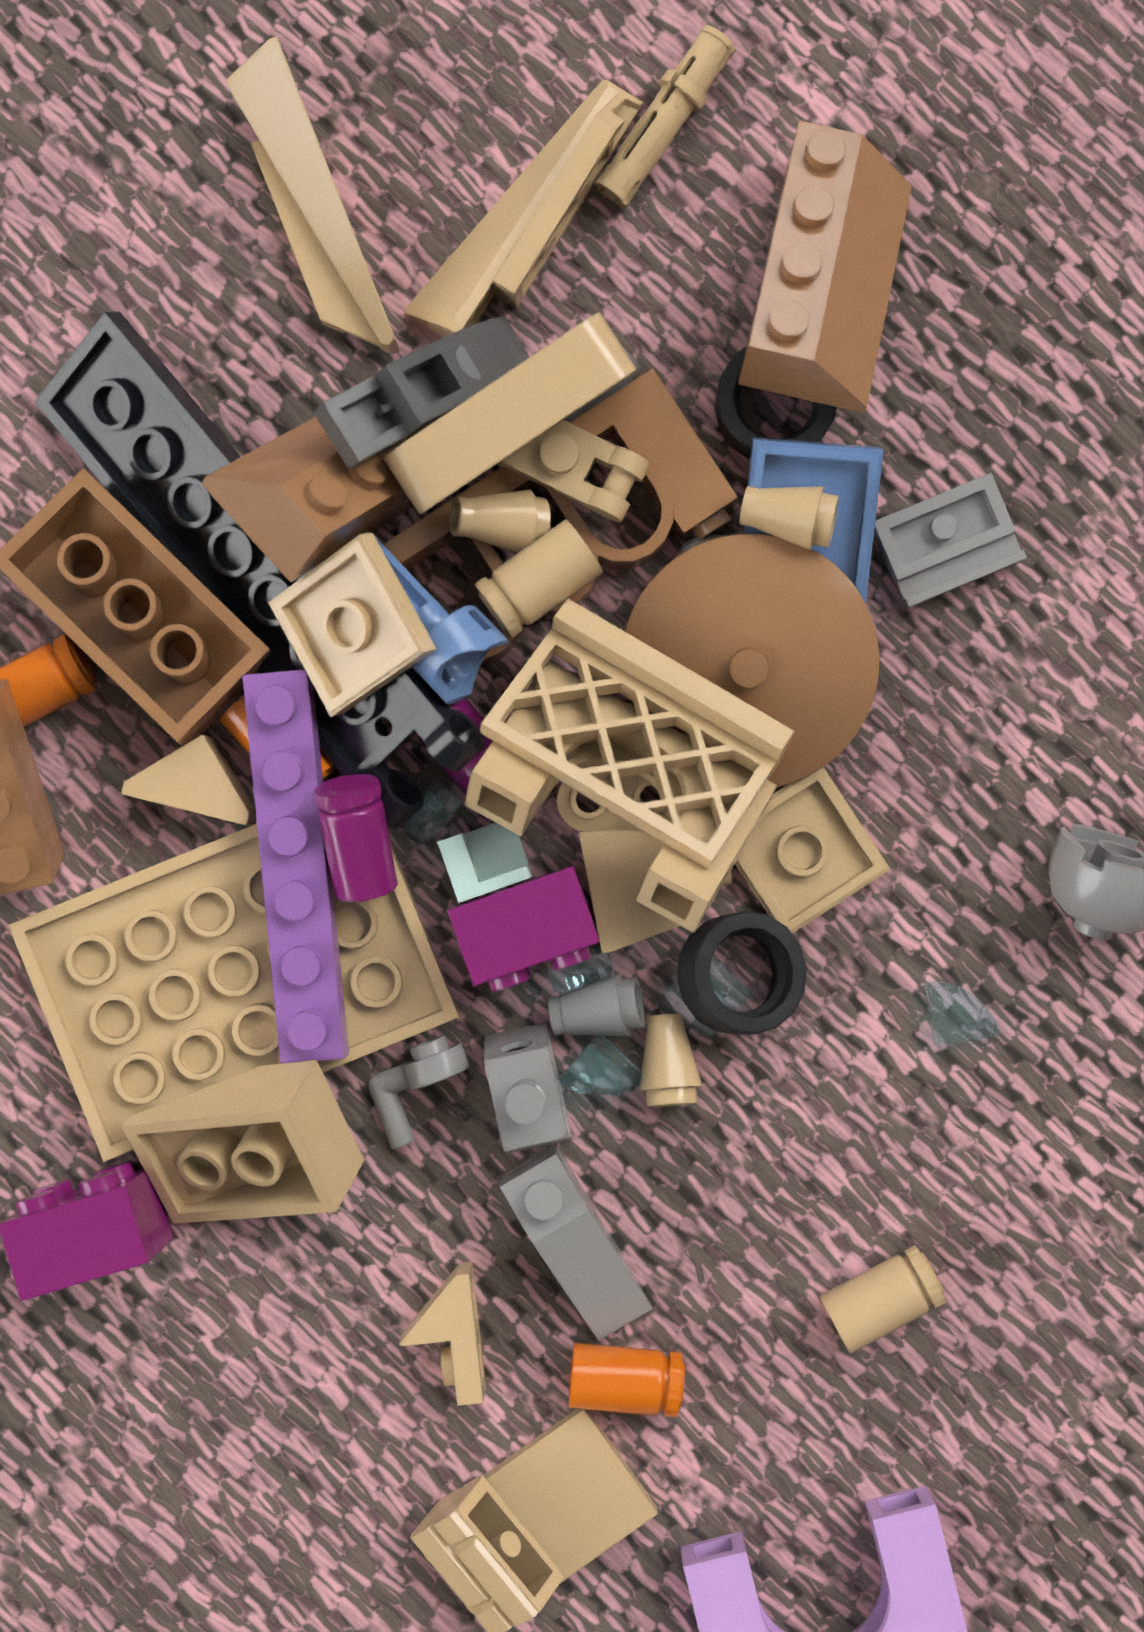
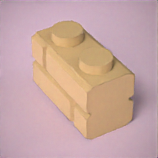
M483 1475L468 1482L462 1488L447 1494L436 1503L410 1537L424 1554L425 1558L435 1567L487 1632H506L514 1625L518 1626L533 1619L542 1610L564 1578V1573Z

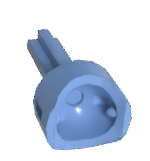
M376 538L437 650L412 667L446 704H453L472 694L479 667L487 652L491 648L510 643L509 640L475 605H467L449 615L437 600L428 593Z

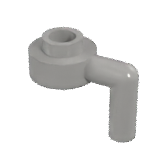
M445 1035L430 1039L409 1048L413 1060L376 1073L370 1078L368 1088L391 1149H396L415 1141L398 1093L407 1089L414 1090L436 1083L468 1069L470 1064L461 1042L448 1045Z

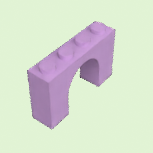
M922 1486L865 1500L880 1561L882 1582L879 1598L873 1611L852 1632H968L937 1507L927 1487ZM742 1531L680 1546L683 1569L699 1632H785L769 1618L759 1601Z

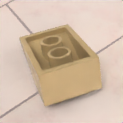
M317 1060L259 1066L127 1117L121 1125L173 1224L337 1212L364 1162L359 1147Z

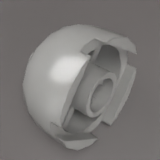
M1073 825L1071 832L1065 826L1060 828L1051 852L1048 867L1049 883L1052 895L1059 907L1075 918L1073 927L1077 931L1099 940H1109L1112 933L1134 934L1144 931V854L1132 848L1139 844L1138 840L1086 825Z

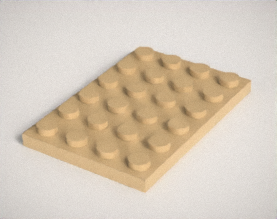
M257 824L8 925L103 1162L133 1150L121 1128L122 1123L127 1117L259 1066L282 1064L280 1063ZM392 845L391 849L398 882L395 890L382 897L359 902L341 901L335 898L334 895L349 1054L344 1059L317 1061L323 1073L460 1017V1012Z

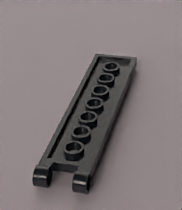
M120 311L104 312L34 402L108 492L271 650L257 670L259 674L305 670L268 603L304 575L290 583L201 484L207 475L241 456ZM413 667L397 676L344 714L330 717L314 687L320 749L343 776L369 774L379 779L380 797L384 805L387 827L389 829H400L423 806V796L417 785L407 775L398 770L390 769L386 764L416 733L423 739L426 748L433 758L444 767L453 771L462 770L485 747V739L483 734L480 733L479 727L464 713L451 709ZM383 717L391 722L392 731L390 734L381 722Z

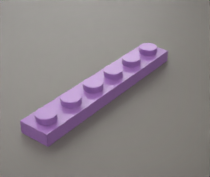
M305 670L242 675L280 1063L344 1059L349 1054L334 891L318 814L319 807L316 805L314 789L323 783L314 686Z

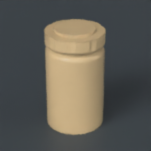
M565 519L497 567L491 573L492 578L488 580L486 577H483L474 585L479 591V598L501 629L507 631L513 638L523 631L521 627L523 624H533L603 574V570L584 540L569 521Z
M916 1245L904 1250L905 1256L895 1255L819 1295L850 1354L928 1313L930 1306L933 1305L936 1309L947 1303L943 1295L945 1292L924 1253H920Z

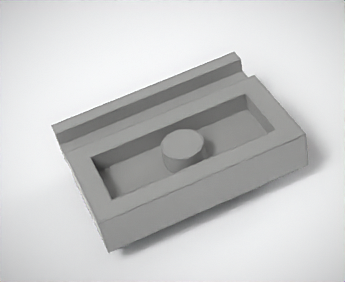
M992 473L875 521L874 537L892 580L896 583L901 594L905 610L1022 562L1027 558L1024 549L1021 550L1014 534L1016 530Z

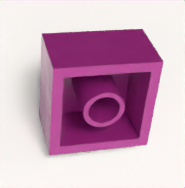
M574 865L447 910L473 986L488 981L492 992L529 980L531 975L529 967L541 962L551 960L554 970H559L591 958L589 946L600 942L598 931Z
M131 1160L121 1162L94 1172V1177L79 1182V1188L73 1189L71 1180L66 1179L38 1188L33 1191L32 1196L15 1202L17 1212L0 1223V1235L20 1302L149 1263L174 1239L166 1209L144 1168L134 1171Z

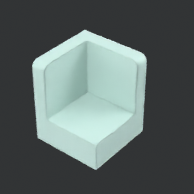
M497 823L437 842L458 903L533 877L519 835Z

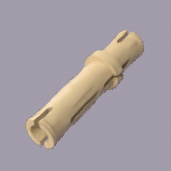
M709 25L702 27L699 35L674 70L667 69L659 81L661 89L655 96L656 98L629 133L610 164L606 166L600 177L594 182L597 190L619 207L627 208L631 199L638 191L639 186L646 176L650 174L683 123L687 121L692 112L699 113L707 101L705 93L710 88L711 83L736 52V48L732 47L734 45L733 42L721 31Z

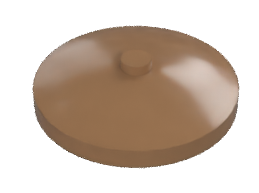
M747 532L722 535L703 541L677 555L645 587L631 612L625 630L631 636L794 730L780 764L769 779L777 787L803 779L835 759L848 746L864 723L877 688L879 675L878 640L873 620L858 589L834 562L815 549H812V551L768 533ZM626 697L627 702L633 703L632 700ZM670 726L671 728L679 732L686 733L685 731L681 730L676 726Z

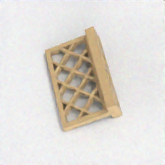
M567 598L555 614L551 630L481 723L480 733L709 870L766 780L770 779L780 764L794 730ZM554 654L577 668L581 683L547 688L543 668ZM534 682L536 690L527 691ZM613 693L624 695L633 701L637 717L604 722L597 696ZM585 698L592 724L558 729L552 703ZM540 705L547 731L524 735L505 724L504 721L513 709ZM670 726L680 728L689 734L693 750L661 756L654 729ZM641 731L649 758L615 763L608 736ZM597 739L604 765L580 769L567 761L563 744ZM551 746V747H552V751H550L549 749H547V748H545V747ZM732 759L754 772L746 785L719 790L711 762ZM698 765L706 792L673 797L665 770ZM653 772L661 800L637 803L624 795L620 778ZM603 780H608L609 785H607L606 783H604V782H602V781H603ZM734 802L726 815L723 804ZM710 806L717 830L708 844L682 830L677 812ZM665 814L666 819L662 818L659 815Z

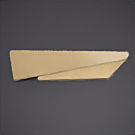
M277 36L270 38L228 77L226 82L235 101L259 139L251 143L320 321L322 325L343 334L344 332L380 347L382 351L389 354L397 353L400 351L279 40Z
M602 80L409 303L404 311L405 314L440 336L445 337L479 323L495 296L517 309L644 102L610 81Z

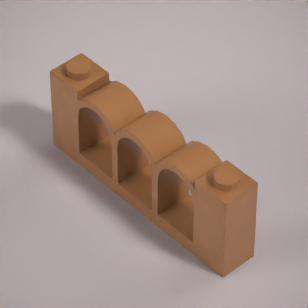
M653 368L569 422L604 440L613 437L618 446L627 448L650 462L642 483L654 499L659 512V524L655 533L645 543L631 549H615L601 543L590 532L569 499L504 467H500L457 495L458 497H477L531 490L539 485L562 521L565 519L569 521L589 547L598 563L610 569H633L650 562L664 548L672 528L680 541L693 533L700 539L715 534L732 521L727 511L734 507L738 498ZM453 499L383 544L407 570L459 537L451 534L449 526L450 508ZM469 538L491 573L503 564L490 544ZM597 578L568 599L578 605L583 604L590 597ZM565 601L542 617H554ZM503 631L502 634L510 643L491 648L481 665H486L503 658L516 645L521 632L512 638L507 631Z

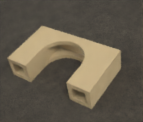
M548 661L543 669L547 688L581 683L579 673L567 671ZM535 683L532 684L528 691L536 690ZM611 694L597 696L604 722L637 717L633 703L624 702ZM585 698L552 703L558 729L592 724ZM540 705L515 709L505 723L524 735L547 731ZM671 727L654 729L661 756L693 750L688 733L679 732ZM641 731L608 736L615 763L649 758ZM597 739L563 744L567 761L580 769L604 765ZM493 741L472 771L464 805L515 834L522 836L552 789L560 780ZM551 746L545 747V748L549 749L550 751H552V747H551ZM730 759L711 762L719 790L744 786L754 773ZM698 765L665 770L673 797L706 792ZM653 772L639 774V776L647 780L658 790ZM766 780L709 870L664 844L648 870L636 901L695 933L762 818L777 785ZM734 802L723 804L726 815ZM710 806L677 812L682 830L708 844L717 830Z

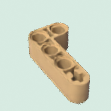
M598 312L383 457V460L419 515H421L584 405L592 402L631 376L637 369L601 312Z

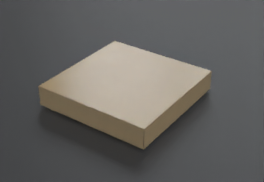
M373 533L359 534L268 602L330 717L344 714L437 650Z
M824 767L803 779L785 785L773 793L762 818L734 864L767 915L787 926L792 934L890 870V867Z
M574 1410L483 1475L564 1573V1578L560 1583L658 1514L657 1506L589 1410Z

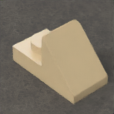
M472 1262L458 1264L407 1326L399 1342L400 1346H411L450 1341L451 1346L441 1347V1369L444 1386L455 1385L457 1406L483 1403L486 1390Z

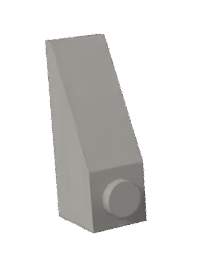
M558 1144L551 1146L502 1175L500 1189L531 1242L598 1341L653 1309Z

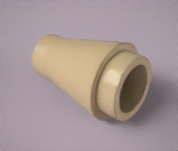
M747 486L741 507L740 525L754 527L812 551L814 545L829 548L838 511L839 495L824 493V486L780 488Z
M531 490L477 497L456 496L451 504L449 526L453 536L471 538L519 553L550 531L551 515L549 503L546 498L535 497Z
M662 1014L646 1017L647 1032L639 1092H646L647 1107L697 1104L696 1088L703 1086L686 1033L684 1014Z

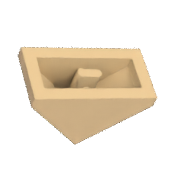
M201 735L127 779L122 787L121 794L242 825L252 826L257 823L256 809L216 741L210 736Z

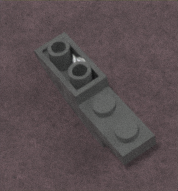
M505 316L492 318L445 336L385 365L375 376L324 401L313 413L347 468L351 470L416 435L530 358L507 318Z

